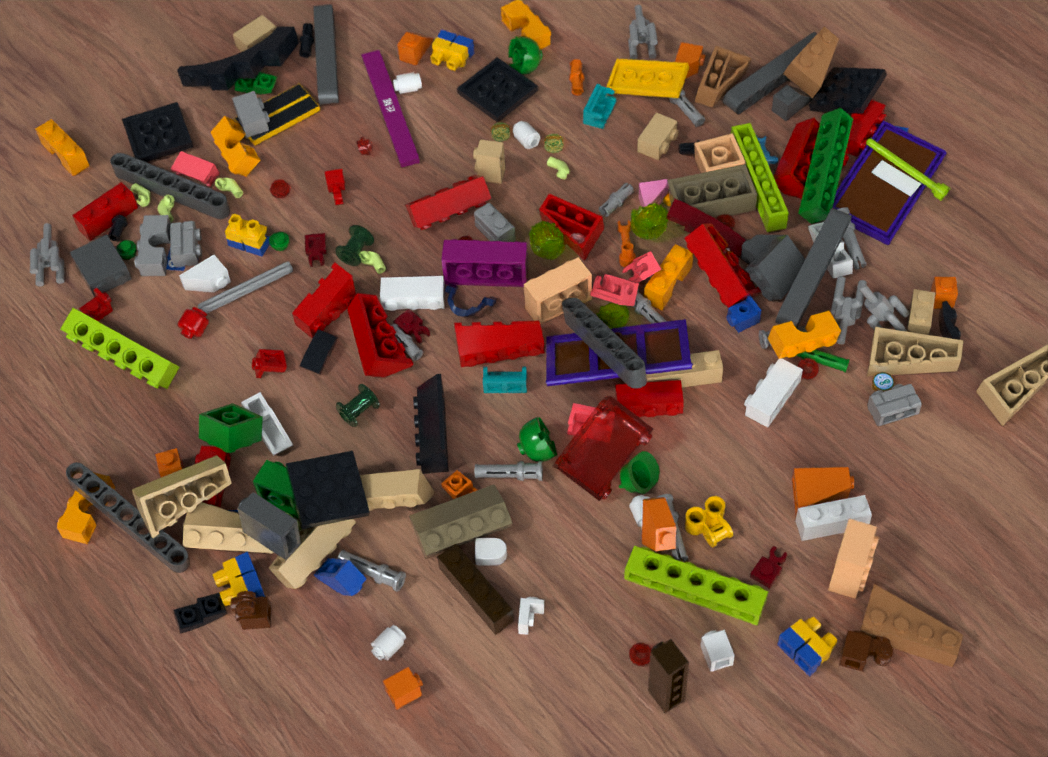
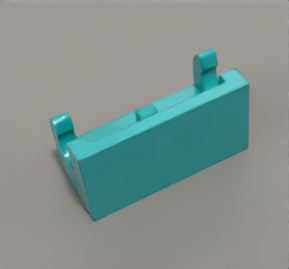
M598 83L596 84L583 110V124L604 129L617 102V98L606 94L614 95L615 91L613 89L601 86Z
M483 366L484 393H527V366H522V372H489L488 366Z

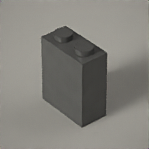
M104 235L70 252L77 269L94 297H96L93 291L95 288H98L103 293L132 279L127 266L108 235Z
M784 235L774 238L745 270L748 272L751 280L760 288L762 295L768 301L782 299L790 290L805 258L790 237Z
M254 492L240 502L238 513L243 532L287 560L301 544L297 520Z

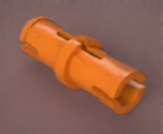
M574 59L570 62L571 73L569 80L572 84V94L580 96L584 93V74L582 72L581 60Z

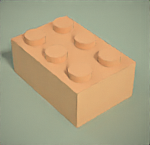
M578 257L565 262L555 269L548 270L537 278L530 279L524 284L525 309L532 319L540 321L541 325L563 314L562 302L564 300L578 298L583 303L591 300L592 274Z
M849 518L832 574L829 591L856 599L858 591L863 592L879 537L875 536L876 526Z

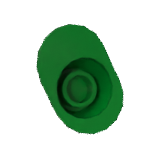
M646 451L635 455L629 463L621 468V483L618 487L620 489L625 488L629 493L646 494L659 480V465L654 456Z

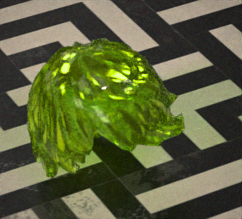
M653 203L645 207L640 206L638 210H631V229L633 233L644 240L659 238L668 227V219H666L668 214L667 208Z
M540 221L531 226L528 236H530V246L535 255L542 259L554 260L564 253L566 245L564 236L559 228L555 227V223Z

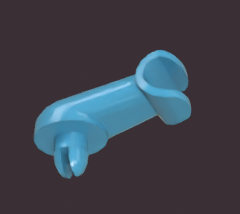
M766 136L764 138L757 137L768 165L778 163V157L770 156L769 151L766 149Z

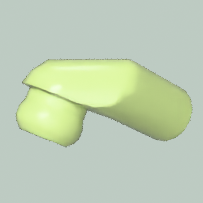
M554 157L548 159L547 166L557 169L556 176L565 180L570 173L567 164Z
M216 179L215 186L219 190L230 191L235 198H240L243 195L242 189L234 179Z
M361 251L358 258L363 264L374 266L378 274L386 271V267L379 254L370 251Z

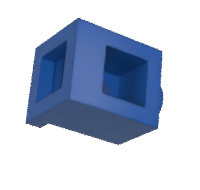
M749 295L746 297V300L729 307L726 318L731 327L734 326L739 333L760 323L762 310Z

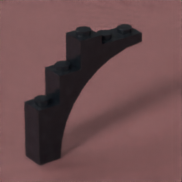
M277 27L264 40L236 55L205 64L180 66L177 72L183 87H211L212 91H229L238 79H255L266 66H282L299 44L295 27Z

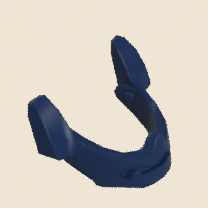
M450 284L445 289V292L449 293L447 301L452 312L462 317L475 315L486 305L494 306L497 300L493 296L484 297L477 307L472 306L470 309L464 310L456 307L454 304V296L458 286Z

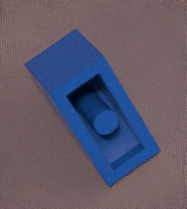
M327 558L314 574L318 580L339 594L346 596L357 594L367 579L350 560Z

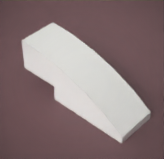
M824 222L808 226L813 242ZM841 240L827 268L833 279L853 274V260L845 251L843 240Z
M261 392L241 402L242 408L263 416L262 440L273 456L293 446Z

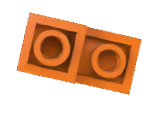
M458 470L441 483L443 489L453 499L477 491L473 487L472 481Z

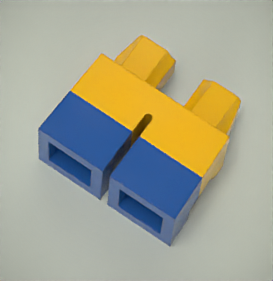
M441 29L432 44L431 63L440 65L444 61L447 67L453 71L458 67L464 68L466 59L468 57L471 58L474 54L473 39L460 35L457 36L454 33Z
M232 214L228 221L229 225L225 230L228 246L243 251L246 250V252L262 257L270 245V237L265 235L267 227L260 225L259 221L253 219L249 221L244 220L240 215Z
M248 552L223 562L224 568L212 574L218 588L230 583L231 588L219 592L224 606L231 605V598L236 597L242 591H252L256 594L255 597H265Z
M814 616L805 621L800 619L779 635L777 644L792 660L795 658L794 662L809 677L824 661L830 658L831 651L838 641L829 632L822 638L816 634L821 629V624Z

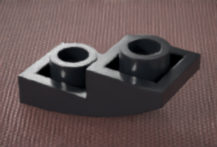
M944 301L939 312V327L942 337L960 340V330L955 326L957 313L953 307H950L947 301Z
M318 329L304 354L300 367L321 375L328 356L330 357L338 337Z
M220 593L197 598L196 604L174 609L173 615L181 634L226 615V610Z

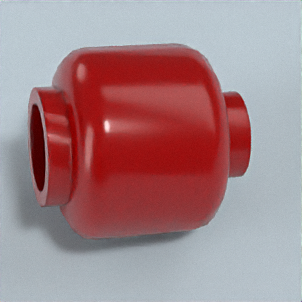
M192 307V309H186L183 312L177 326L182 330L180 334L188 339H192V337L199 338L207 328L209 320L204 311Z

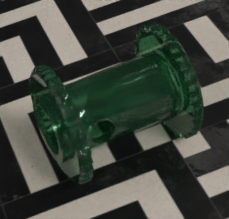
M352 225L348 229L349 235H351L345 246H337L335 253L345 264L359 266L361 263L359 253L364 246H370L374 243V237L366 228Z
M364 384L358 385L360 393L347 404L336 403L337 412L351 427L358 425L356 418L370 406L375 409L380 407L376 395Z

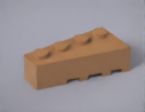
M874 584L860 631L872 636L871 638L876 639V637L888 638L890 645L894 649L953 667L959 653L963 634Z

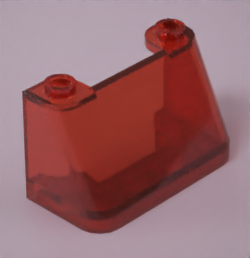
M605 396L556 459L552 467L597 501L605 500L612 492L610 486L613 478L637 447L642 444L646 446L653 437L651 432L654 429L612 396Z

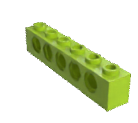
M751 123L732 126L731 134L733 133L756 190V207L766 232L786 229L789 212Z
M72 308L60 329L67 333L66 338L77 343L80 340L83 342L82 347L91 352L94 349L99 351L98 356L107 361L112 358L115 360L114 365L123 370H126L128 367L132 370L130 372L131 375L142 379L144 376L148 379L146 383L156 389L159 386L168 389L180 368L75 308Z
M634 546L625 567V580L757 626L767 600L768 591L758 585H748L742 583L737 578L719 575L714 570L701 569L691 562L675 560L670 555L655 553L647 547ZM655 566L657 569L649 570L647 567ZM674 573L679 575V577L672 578L669 575ZM698 581L701 583V585L696 586L693 585L691 582ZM714 589H721V590H723L724 592H723V593H716V592H714L713 590H714ZM742 596V597H744L746 600H745V601H739V600L736 599V597Z

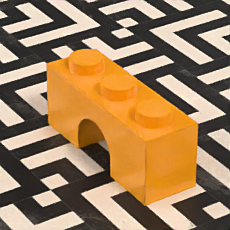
M515 0L501 7V21L511 32L523 28L521 29V36L530 37L535 40L540 49L550 45L551 31L549 27L545 26L540 21V18L533 14L527 4H524L521 0Z
M224 116L210 132L214 138V143L219 147L222 152L221 156L227 161L228 168L232 173L246 177L261 161L253 147L240 142L246 134L238 121Z
M52 119L35 128L41 144L52 155L54 153L57 154L62 165L72 176L89 167L84 151Z
M677 244L673 246L661 263V270L654 273L644 287V298H648L651 301V306L661 311L664 309L672 297L676 281H683L691 270L693 253Z
M825 311L811 315L805 327L807 332L799 331L792 321L773 326L767 339L778 358H791L802 352H812L823 346L830 347L837 342L841 329L831 312Z
M93 472L112 489H115L110 476ZM93 487L89 490V492H97L100 488ZM76 490L73 496L68 499L64 514L58 519L57 529L65 539L88 544L97 524L92 515L85 513V511L93 504Z

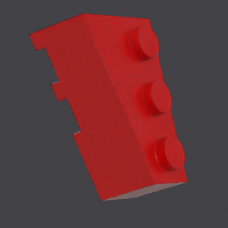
M548 194L539 208L541 221L585 261L604 230L603 217L552 194Z
M335 262L331 266L333 270L327 278H321L318 281L320 286L313 294L308 293L292 312L295 325L311 338L314 337L318 329L324 331L326 326L332 321L337 320L356 296L352 275Z

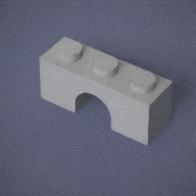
M168 215L144 216L143 224H140L141 239L137 241L138 256H135V267L139 269L141 276H166L168 258L164 247L156 246L170 243L171 222Z

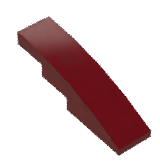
M674 199L666 219L685 226L684 231L688 233L693 232L702 224L712 223L727 242V248H730V251L740 258L742 253L741 247L746 241L745 238L710 215L678 199Z

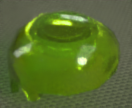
M608 303L605 306H600V311L596 315L611 329L624 327L629 320L630 312L625 305Z

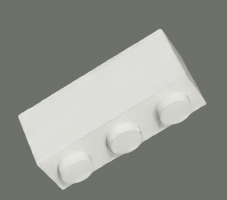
M444 277L381 278V305L384 310L389 311L408 308L410 310L444 308Z
M782 358L778 359L776 364L772 363L767 370L766 378L759 380L755 389L756 392L747 397L744 404L746 406L745 416L769 427L800 383L803 369Z
M862 495L798 508L795 522L801 540L804 541L845 533L849 518L870 524L872 513L866 496Z

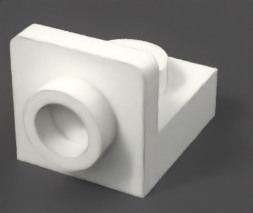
M537 597L521 598L518 623L519 634L528 635L529 626L534 625V613L544 614V600H540Z

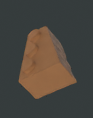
M824 26L789 64L783 74L813 98L822 86L839 38Z
M715 45L700 83L695 102L713 108L746 74L752 58Z

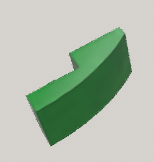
M260 72L255 79H238L235 83V91L243 93L254 91L255 94L272 93L277 77Z

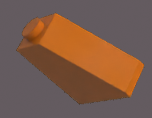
M849 467L794 468L792 487L795 516H797L798 508L847 499L850 490L854 489V477L850 476Z

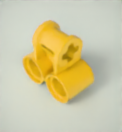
M712 496L706 500L704 510L700 507H691L686 512L685 530L691 535H700L702 533L707 543L713 548L721 540L733 537V531L729 523L724 519V500L721 497ZM710 509H717L718 512H712ZM696 519L700 522L694 523L691 520Z

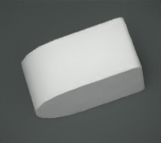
M476 538V565L495 566L504 563L507 558V548L503 540L499 538Z

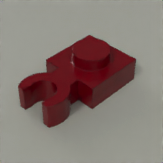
M325 233L305 235L306 256H308L310 267H313L315 260H320L321 266L325 264L323 254H327Z
M409 308L393 320V324H397L405 334L410 336L413 334L417 343H422V337L419 336L421 334L430 337V330L423 326V320Z
M776 546L770 549L769 559L762 556L750 573V578L769 589L782 572V567L779 565L784 564L787 558L786 552L781 557L774 555L777 549Z

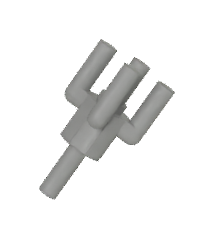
M636 5V19L629 25L630 38L628 39L630 59H637L636 46L639 43H646L649 58L655 59V45L658 43L656 26L643 17L642 6Z
M49 223L43 225V239L37 243V249L33 248L30 250V273L35 274L36 286L44 285L45 267H51L52 271H56L57 283H64V260L59 257L58 243L52 240V225Z
M842 276L837 278L831 313L841 329L836 342L838 344L845 343L848 326L854 325L856 319L860 318L865 297L858 288L854 299L844 297L843 291L846 279ZM864 280L858 282V284L864 282L867 285V282Z
M864 282L859 283L857 288L867 298L864 304L872 314L867 319L870 327L875 330V327L883 328L879 321H888L896 330L907 332L905 326L893 314L894 307L904 318L910 314L898 297L892 295L886 299L880 292L873 293Z

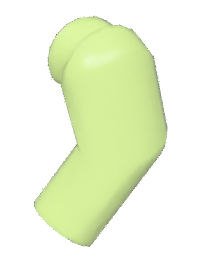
M134 183L131 191L138 195L136 202L141 207H146L150 203L151 192L141 185Z
M165 195L159 203L157 210L160 215H168L170 222H172L174 218L170 211L174 206L175 199L172 195Z

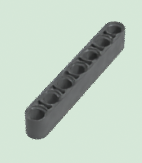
M332 4L313 6L319 104L339 103Z
M817 33L809 34L730 89L724 95L723 103L736 114H741L788 81L789 78L783 73Z
M116 153L110 159L116 177L131 184L137 183L163 197L165 195H172L175 202L216 219H224L230 214L226 196L218 191L124 153Z
M831 208L778 312L775 323L782 324L792 321L794 326L798 328L849 226L852 215Z
M568 298L562 302L565 323L629 387L641 388L647 384L645 363L580 299Z
M75 462L67 467L66 476L73 489L172 571L181 573L188 569L190 561L188 553L183 546L163 530L159 531L160 534L154 538L151 537L149 532L144 535L139 534L141 529L147 527L137 508L85 465ZM77 473L83 474L82 477L78 479L73 478V476ZM93 487L100 488L97 492H89V490ZM116 501L115 505L111 507L106 506L107 502ZM127 514L133 515L130 520H122ZM160 542L167 543L166 547L162 549L156 548V545ZM177 556L184 557L180 563L173 562V559Z

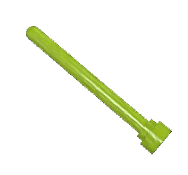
M870 138L866 141L870 148L931 189V192L934 194L933 196L939 201L943 200L949 192V186L944 183H935L875 140Z

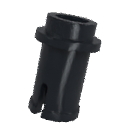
M116 215L112 218L113 224L108 237L115 242L116 238L117 242L120 241L124 227L128 225L127 218L122 215Z

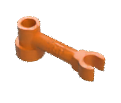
M629 220L626 226H622L620 221H618V232L621 233L622 238L619 264L623 267L633 263V259L636 258L634 246L630 243L629 232L631 231V222Z

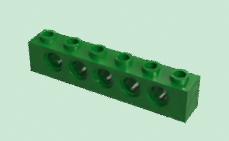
M842 108L825 113L821 118L798 212L810 224L826 220L831 208H833L853 118Z

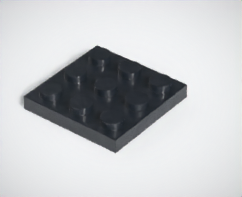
M498 57L457 88V94L497 123L538 91V85Z
M833 67L821 88L810 102V110L831 112L842 108L846 113L863 114L886 78V70Z
M178 102L122 119L134 157L139 160L148 162L193 148V143Z
M353 451L286 463V470L301 529L369 516L370 511Z

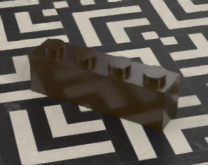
M454 544L437 557L439 569L495 635L514 622L513 609L457 544Z
M672 639L665 643L659 642L652 648L650 653L648 692L664 713L685 700L689 661Z

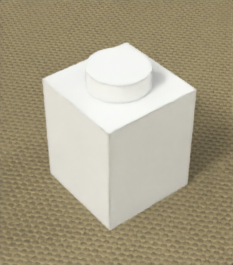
M713 630L702 636L700 647L710 672L733 665L735 655L725 630L719 632Z

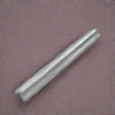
M286 261L199 303L198 309L207 314L292 273L293 267L289 261Z

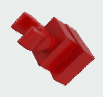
M343 170L324 171L329 193L333 192L335 205L343 204L341 191L345 190Z

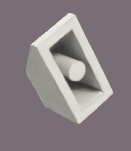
M215 255L179 275L183 288L189 291L214 293L231 282L227 269Z

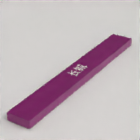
M380 50L361 54L401 168L420 163Z

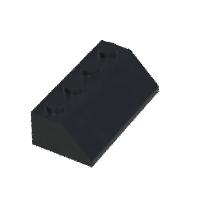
M436 374L418 386L417 396H413L414 409H418V415H414L415 428H419V433L415 434L416 447H420V452L416 453V464L421 466L423 474L449 472L445 397L441 374Z

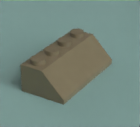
M746 165L667 180L671 205L674 199H678L713 218L755 211L757 193Z
M495 485L485 487L409 516L425 559L445 552L454 544L461 546L476 540V538L485 537L509 528L512 525L505 502Z

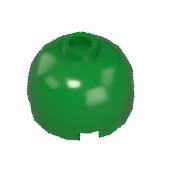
M525 36L511 39L508 57H512L513 63L510 66L522 75L535 71L543 56L542 50L536 41Z
M540 417L533 418L522 426L519 432L520 442L517 443L520 453L522 455L526 454L529 459L535 462H544L558 455L554 440L551 441L549 437L550 432Z

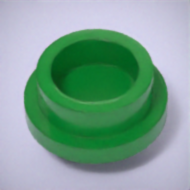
M276 232L269 238L270 246L276 251L285 250L290 242L289 236L284 232Z
M124 240L116 246V250L121 258L127 260L135 256L137 247L133 241Z

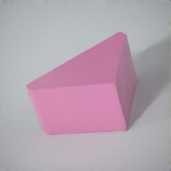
M668 179L639 183L638 196L645 219H648L663 202V198L668 192Z

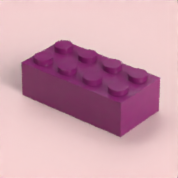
M457 239L444 240L441 261L445 285L524 287V284L527 283V242Z

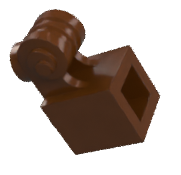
M242 591L236 597L231 598V610L235 612L236 621L240 622L243 630L271 628V604L268 597H255L256 594L252 591Z
M848 630L839 666L863 672L868 657H874L875 663L879 666L889 664L893 655L890 640L885 637L873 639L871 638L872 636L866 635L862 631Z

